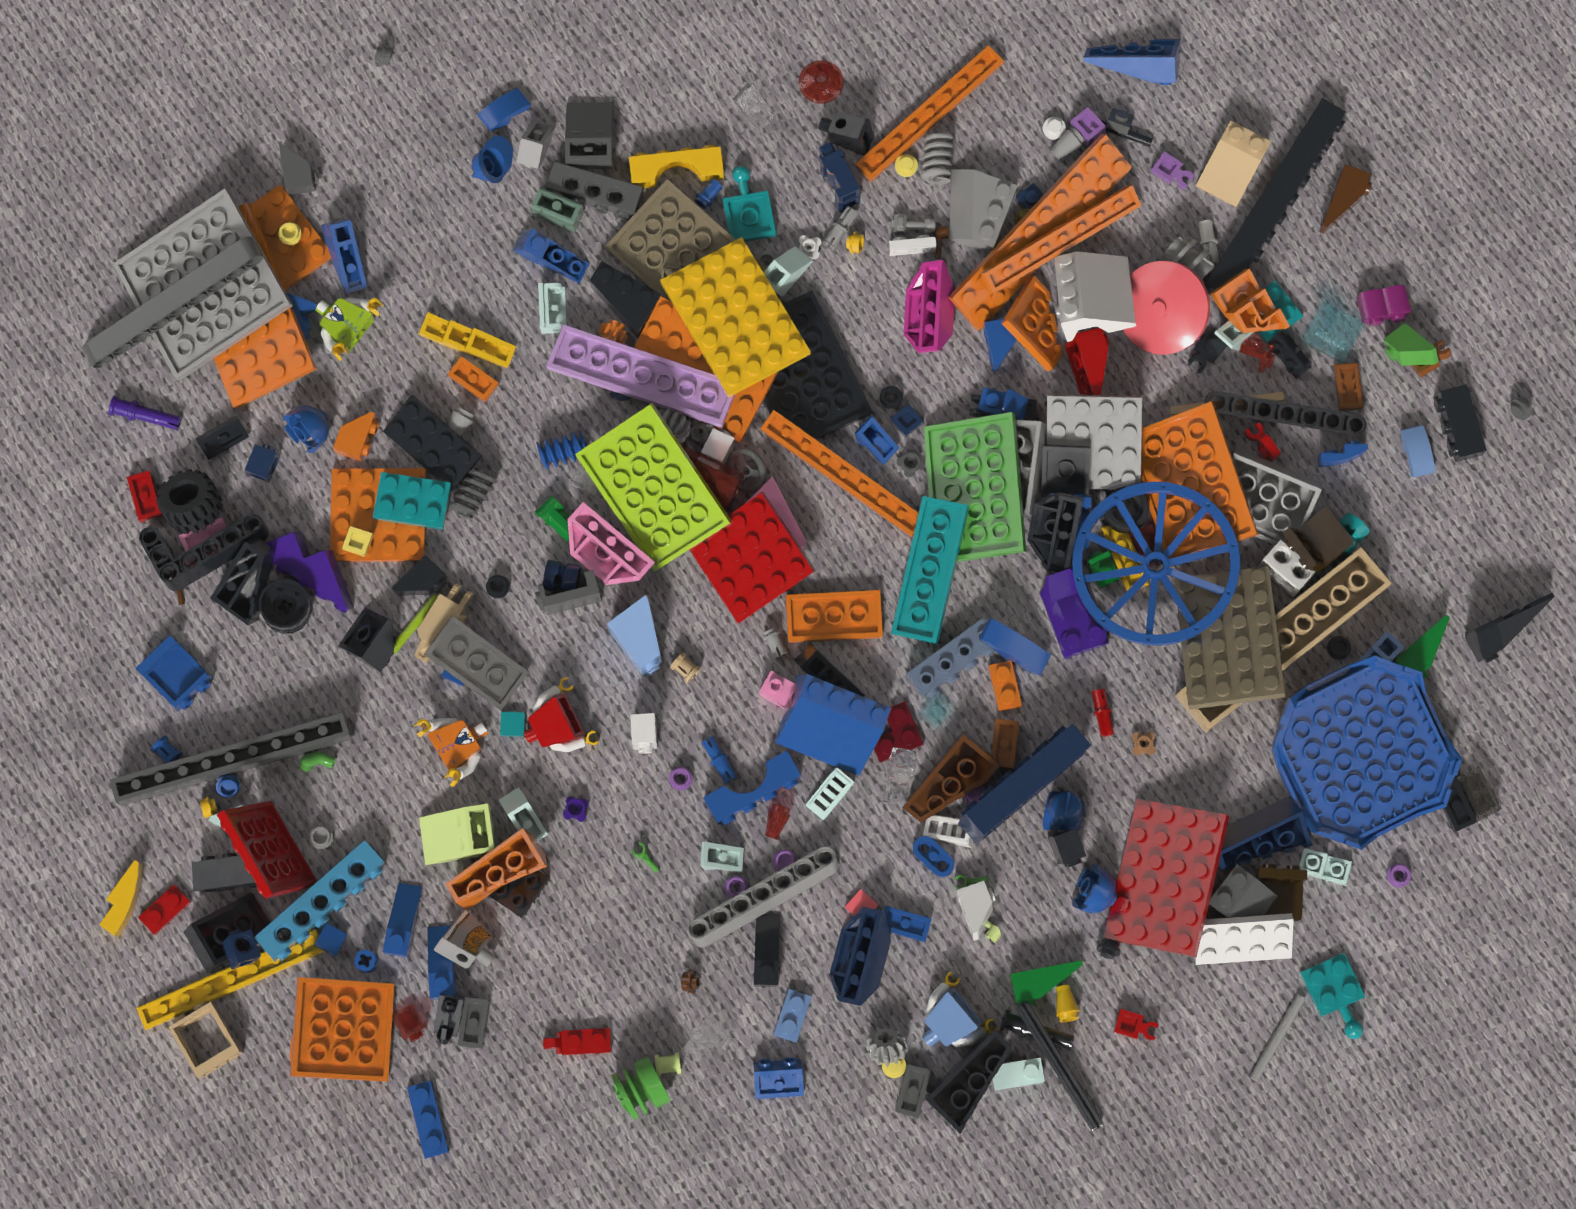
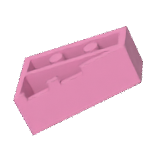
M772 476L748 501L764 492L803 551L806 548L807 541Z

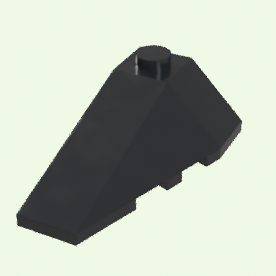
M1553 593L1525 605L1521 610L1518 608L1504 617H1498L1468 634L1465 639L1478 663L1483 660L1489 663L1499 657L1498 653L1555 597Z

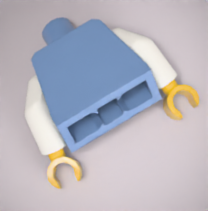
M953 972L947 973L944 980L945 983H940L929 996L925 1010L928 1016L924 1021L930 1029L922 1035V1038L931 1047L939 1040L946 1047L951 1044L955 1047L972 1046L990 1031L988 1024L994 1020L991 1018L984 1023L954 989L958 985L960 978L955 983H951L948 980V977Z

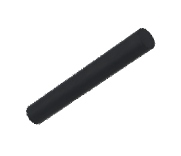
M1101 120L1102 123L1106 126L1107 122ZM1109 128L1105 130L1148 147L1151 146L1153 140L1151 137L1129 130L1127 135Z

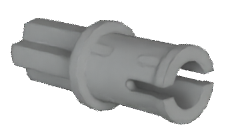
M847 206L836 223H832L833 227L822 241V244L827 246L833 239L828 248L834 251L844 234H848L847 230L857 217L858 212L854 208Z

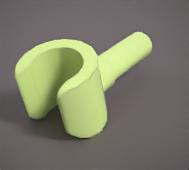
M988 920L985 926L989 930L985 936L989 939L991 938V941L995 943L1000 938L1001 932L997 926Z

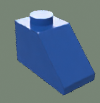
M1004 319L984 322L983 326L992 372L998 371L1016 343V338L1003 326L1002 322Z

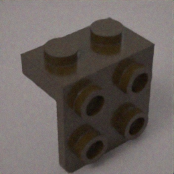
M1328 507L1322 508L1298 529L1289 527L1283 532V535L1286 537V545L1300 556L1298 559L1300 564L1306 570L1309 569L1317 572L1324 569L1354 543L1353 538Z
M1262 864V868L1259 867L1255 870V878L1278 896L1264 915L1292 913L1293 921H1300L1303 910V882L1307 880V870H1301V866L1287 865L1286 869H1277L1275 864Z

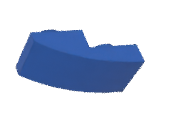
M516 88L486 106L478 113V117L492 132L510 124L511 117L529 110L531 103Z
M1349 441L1343 445L1341 453H1338L1337 450H1325L1317 458L1318 467L1335 466L1350 462L1363 455L1368 449V444H1361L1360 441Z

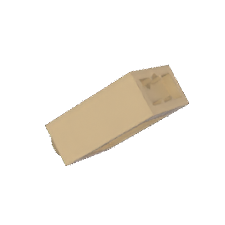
M207 1001L196 1005L193 1008L194 1012L188 1016L185 1014L178 1016L172 1021L173 1025L168 1027L196 1077L200 1079L243 1054L215 1003H207ZM212 1013L230 1047L200 1064L181 1030Z

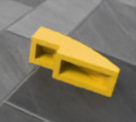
M136 860L133 861L106 898L113 906L99 924L118 938L134 912L140 893L143 865Z

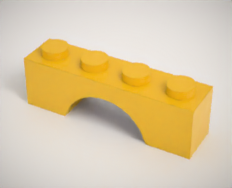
M706 145L702 149L686 147L676 152L660 150L656 154L636 153L629 157L632 184L641 186L643 189L656 187L659 177L665 171L675 167H683L693 171L701 182H707L710 179L724 180L721 146Z

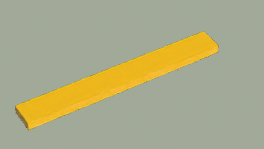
M317 929L309 932L310 937L300 945L297 942L290 948L292 950L291 954L283 961L278 959L274 962L263 951L260 953L261 957L253 964L236 969H231V966L137 1007L136 1009L144 1029H151L194 1010L193 1008L201 1002H212L325 952L314 946L319 935Z

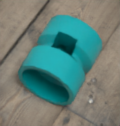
M1346 513L1340 519V522L1353 538L1354 543L1341 554L1343 557H1349L1357 548L1356 542L1361 543L1370 533L1363 521L1351 513Z

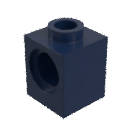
M255 444L244 469L247 475L270 483L280 459L278 453L275 452L276 449L267 444H263L262 447Z
M242 929L231 931L228 933L229 936L222 942L231 969L253 964L261 957L252 930L243 932ZM236 943H241L245 947V952L238 950Z

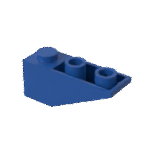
M533 228L522 231L512 250L525 259L577 283L581 282L590 264Z

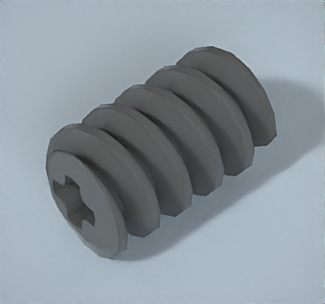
M477 468L469 470L468 475L471 479L465 478L463 480L466 486H460L459 491L461 494H455L454 496L457 503L450 502L449 504L454 512L471 521L473 520L469 517L470 514L478 515L474 507H483L479 499L487 500L488 498L484 494V490L492 492V488L488 483H497L495 478Z

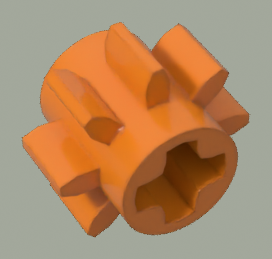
M610 320L607 324L602 323L598 331L600 337L623 345L628 337L627 332L624 331L626 326L616 320Z

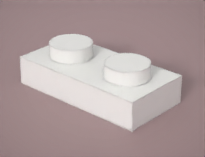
M919 235L916 239L896 237L893 241H889V256L935 252L936 238L929 235Z

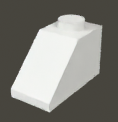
M984 881L957 890V898L973 941L979 939L993 910L992 902L995 901L992 888H987Z

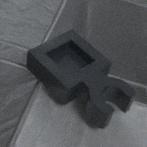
M1209 331L1194 349L1199 354L1192 356L1187 365L1190 366L1194 361H1198L1201 367L1197 373H1201L1206 367V361L1208 360L1213 364L1228 345Z

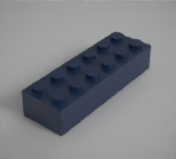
M1073 723L1068 728L1064 725L1059 728L1049 739L1050 743L1046 740L1035 749L1036 751L1031 754L1032 758L1027 755L1013 769L1014 773L1009 770L996 783V788L991 785L978 798V803L973 800L964 808V811L960 814L962 818L958 824L976 845L1079 760L1091 747V744Z

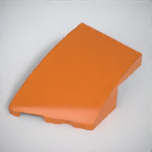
M1244 269L1210 293L1222 313L1242 333L1288 329L1290 327L1281 309L1275 308L1266 289H1260L1250 269Z

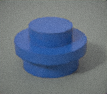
M222 775L216 782V790L223 797H233L240 790V781L234 775Z

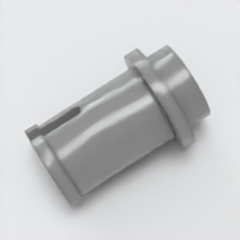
M776 627L763 633V640L767 641L774 659L788 654L779 636L781 632L777 631Z

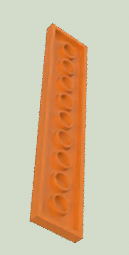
M1100 134L948 297L976 330L980 331L984 326V322L990 321L1038 268L994 294H989L980 273L1099 203L1132 168L1106 134Z

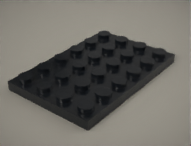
M813 291L783 303L782 305L810 349V355L778 372L763 401L769 415L775 410L816 440L873 415V411Z

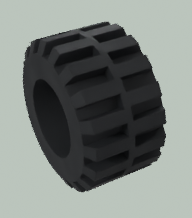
M186 469L185 472L179 471L177 475H171L168 477L169 480L167 482L164 481L161 486L163 488L158 490L157 494L159 497L156 498L158 508L175 531H182L184 534H189L190 531L193 534L198 533V530H205L207 525H212L215 522V517L218 518L221 514L219 510L223 507L221 503L223 501L222 496L206 473H202L197 469L194 472L192 469ZM195 498V499H194L192 502H190L189 504L184 505V504H185L187 501H189L190 499Z

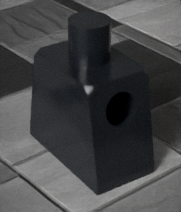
M836 112L832 120L822 117L818 129L828 133L832 144L863 156L868 153L874 139L869 119Z

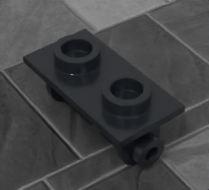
M1284 331L1278 332L1268 342L1272 352L1279 357L1286 370L1295 379H1298L1304 372L1306 373L1312 368L1310 365L1311 361L1308 360L1301 350L1297 353L1294 352V349L1298 346L1289 336V333L1286 334Z
M444 994L439 995L433 1033L437 1034V1040L440 1044L445 1045L452 1037L458 1036L464 999Z

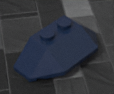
M862 907L859 913L842 927L829 974L838 1001L861 1006L879 988L891 943L885 911Z

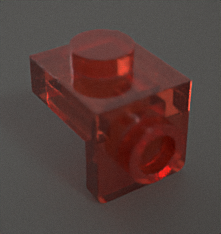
M1247 338L1241 344L1239 352L1261 359L1258 372L1263 373L1273 365L1275 355L1272 354L1274 346L1263 343L1264 341L1259 338Z

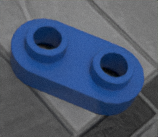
M922 836L916 839L913 844L914 856L935 876L940 878L949 876L954 869L953 858L931 837ZM927 845L929 852L922 853L920 847ZM943 861L947 867L944 870H940L937 864Z

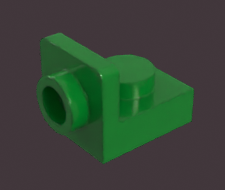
M1100 550L1090 556L1087 567L1091 574L1116 570L1110 558V551L1103 553ZM1121 577L1095 582L1100 590L1120 580Z

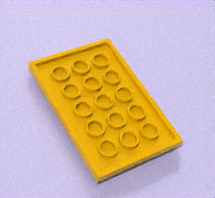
M742 237L660 280L662 287L728 398L810 355V349Z

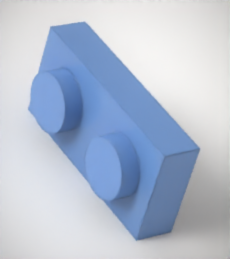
M788 989L773 1036L797 1043L812 996Z

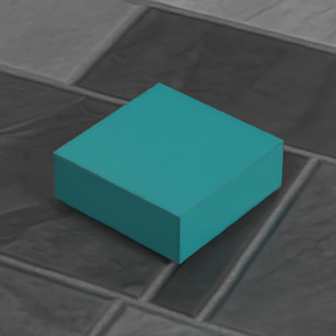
M501 712L500 736L524 737L525 712Z

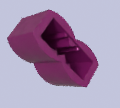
M1405 285L1364 291L1359 293L1356 298L1362 323L1369 324L1370 326L1381 325L1384 323V320L1392 319V322L1403 321L1411 312Z

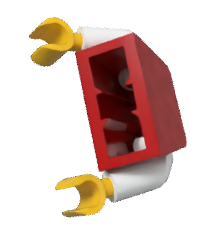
M568 677L562 678L559 686L551 687L537 698L532 708L533 714L528 717L531 728L524 731L525 739L529 743L538 740L543 748L549 746L552 750L571 752L583 748L587 743L591 745L598 744L599 740L595 742L589 741V735L596 733V731H589L585 737L581 736L585 733L565 694L571 692L574 685L570 688L562 686L563 682L569 679Z

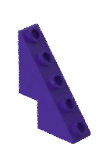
M301 531L292 532L266 543L275 550L272 563L277 565L276 570L285 575H292L301 586L305 588L309 586L315 590L314 594L323 600L329 599L334 602V607L343 613L354 608L332 549L310 556Z

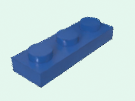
M427 1081L407 1087L424 1159L449 1153L432 1082Z

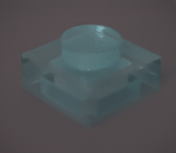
M933 697L919 714V717L937 731L952 714V711Z

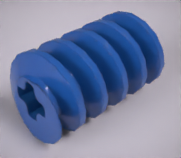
M580 430V438L572 432L571 440H568L564 434L562 435L561 442L556 437H553L552 445H550L547 439H544L543 447L536 442L541 463L546 469L550 468V462L555 467H558L560 459L567 465L568 457L574 463L577 462L575 454L586 447L582 430Z

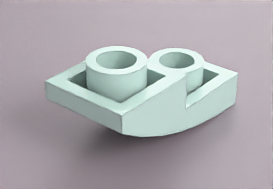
M1304 848L1300 866L1301 870H1307V875L1347 886L1352 861L1331 857L1326 853Z

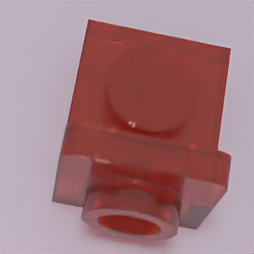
M413 1004L392 1015V1019L404 1041L410 1039L412 1043L424 1036L423 1031L427 1028Z

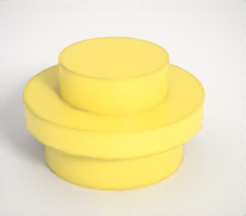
M903 154L896 159L895 170L900 176L910 177L916 173L918 163L915 157Z
M288 222L279 228L278 237L283 244L291 246L300 241L302 232L297 224Z
M898 1059V1064L892 1062L888 1067L885 1063H882V1070L886 1076L898 1078L904 1074L906 1062L904 1059Z

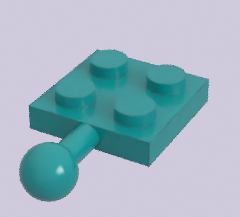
M744 165L736 166L732 171V177L739 185L740 195L723 198L728 233L736 240L742 237L745 242L776 237L768 191L749 194L747 181L750 178V170Z
M1345 953L1300 972L1320 1018L1339 1010L1346 1023L1344 1026L1346 1036L1350 1039L1360 1038L1364 1032L1363 1025L1359 1021L1354 1020L1348 1005L1364 999L1365 995Z

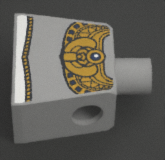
M466 909L434 948V951L464 968H469L475 959L488 967L496 957V955L485 948L492 935Z

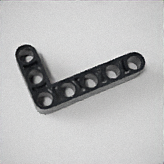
M250 514L177 557L174 556L168 543L155 527L144 528L139 534V541L160 579L169 590L179 591L233 560L245 541L256 536L264 542L269 536V529L259 515Z

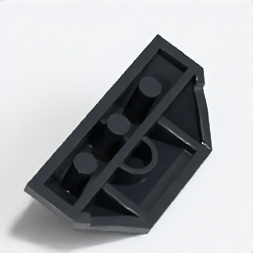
M1057 493L1035 500L1027 540L1037 557L1042 561L1041 564L1045 570L1058 573L1070 569L1084 507L1083 498Z

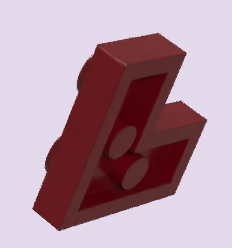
M905 701L890 707L891 710L887 722L892 732L881 736L874 748L879 763L924 745Z

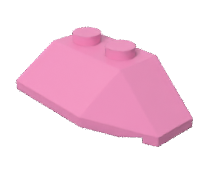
M584 502L568 518L570 555L589 571L594 570L595 576L604 584L611 585L640 581L655 564L651 558Z

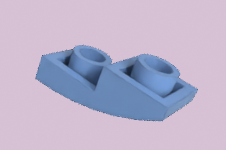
M1424 425L1401 429L1403 453H1407L1410 476L1418 477L1436 473L1433 454Z

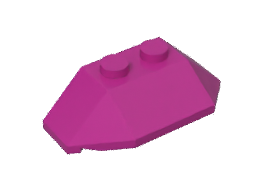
M943 260L922 262L919 267L920 270L906 289L903 335L918 353L940 351L953 335L954 304L948 297L955 288Z

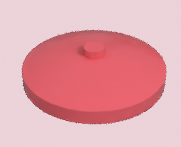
M1156 261L1141 266L1130 275L1136 327L1123 329V331L1132 343L1144 351L1165 355L1185 350L1200 338L1209 320L1210 298L1203 281L1192 269L1174 261Z

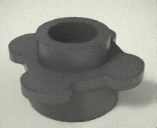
M909 450L903 457L897 459V465L902 467L906 477H912L914 472L923 470L925 466L915 450Z

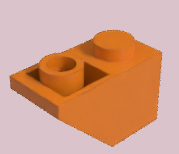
M369 412L342 425L333 446L335 453L361 462L364 456L368 457L372 447V443H369L372 434L376 435L380 424L377 421L376 414Z

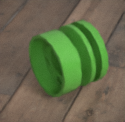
M648 1056L634 1062L635 1075L632 1076L626 1068L622 1069L626 1080L621 1081L617 1072L611 1075L614 1091L622 1107L632 1116L633 1120L639 1118L635 1107L640 1105L646 1115L648 1114L647 1101L650 1100L656 1108L671 1101Z

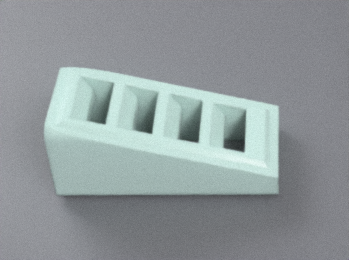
M836 767L805 806L824 821L855 782ZM835 777L838 778L846 786L842 788L833 779ZM831 785L839 794L836 796L827 786ZM822 792L833 800L831 804L821 796ZM816 799L827 807L825 811L814 803Z

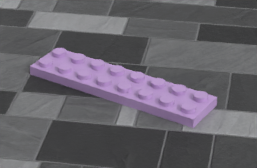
M564 324L546 365L547 369L650 404L653 403L667 410L671 409L673 412L678 411L679 414L723 428L735 395L727 397L716 376Z

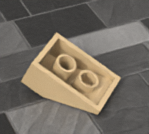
M1230 121L1196 187L1237 207L1272 141Z

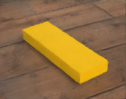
M1109 525L1101 527L1105 539L1137 553L1129 533H1119ZM1110 550L1117 569L1141 565ZM1144 573L1121 577L1126 592ZM1147 581L1142 587L1148 586L1149 582Z

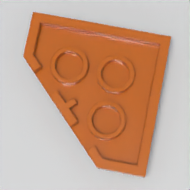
M1032 276L1026 281L1002 324L1047 371L1055 368L1063 353L1061 345L1057 344L1055 336L1058 329L1055 315L1050 312V291L1035 276Z

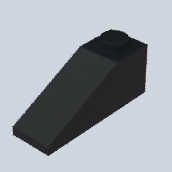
M811 643L794 659L798 666L808 675L865 697Z
M763 914L756 918L754 987H778L780 915Z

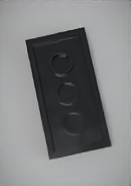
M414 395L408 398L383 431L437 480L450 482L452 484L451 492H454L468 475L469 470H472L483 456Z

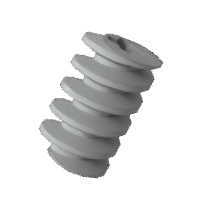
M936 133L925 137V155H923L925 163L922 166L924 170L922 179L924 181L942 185L950 182L944 176L951 175V171L945 168L950 167L952 162L945 159L952 158V153L946 150L953 148V145L947 143V141H952L954 136L946 133Z

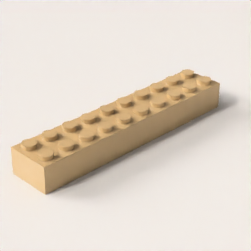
M1359 548L1275 615L1282 672L1392 584L1362 548ZM1186 686L1175 696L1205 734L1243 704L1237 703L1189 710Z

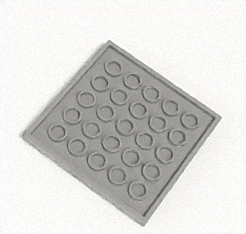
M226 188L113 263L136 308H138L244 237H252L261 252L263 260L152 334L173 376L178 381H181L293 306L230 191Z

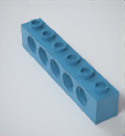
M364 840L254 937L255 941L274 962L278 959L283 961L291 954L292 950L290 948L297 942L299 945L305 942L310 937L309 932L315 926L320 928L329 920L327 916L333 910L336 912L341 910L347 904L346 899L351 894L354 896L359 894L366 887L364 883L369 878L373 880L384 871L382 869L384 861ZM354 866H363L365 868L364 873L361 876H354L351 873ZM338 881H343L347 886L343 892H336L333 890V885ZM320 897L328 900L327 906L322 909L315 906V901ZM302 913L310 916L309 922L305 925H300L296 922L298 915ZM289 930L291 932L290 939L280 941L278 939L279 932Z

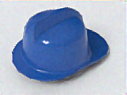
M493 136L473 156V178H479L482 181H489L491 183H499L512 167L513 147L505 137Z
M1052 791L1046 801L1043 829L1059 831L1077 829L1079 831L1084 812V801L1080 800L1072 791Z

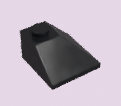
M365 607L338 646L369 667L381 672L388 665L390 658L394 654L392 621Z

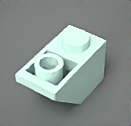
M795 246L776 258L763 273L773 290L783 297L813 261Z

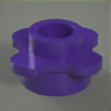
M572 796L566 798L565 802L567 805L566 810L563 812V817L566 820L572 818L577 819L579 822L585 821V811L589 806V802L586 799H574Z

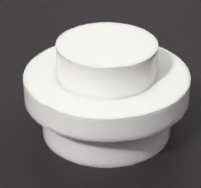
M1050 117L1043 124V133L1049 139H1060L1065 133V123L1058 117Z

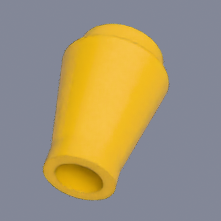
M1070 985L1056 987V1016L1059 1017L1060 1022H1071L1079 1019L1078 1013H1080V1010L1071 992Z

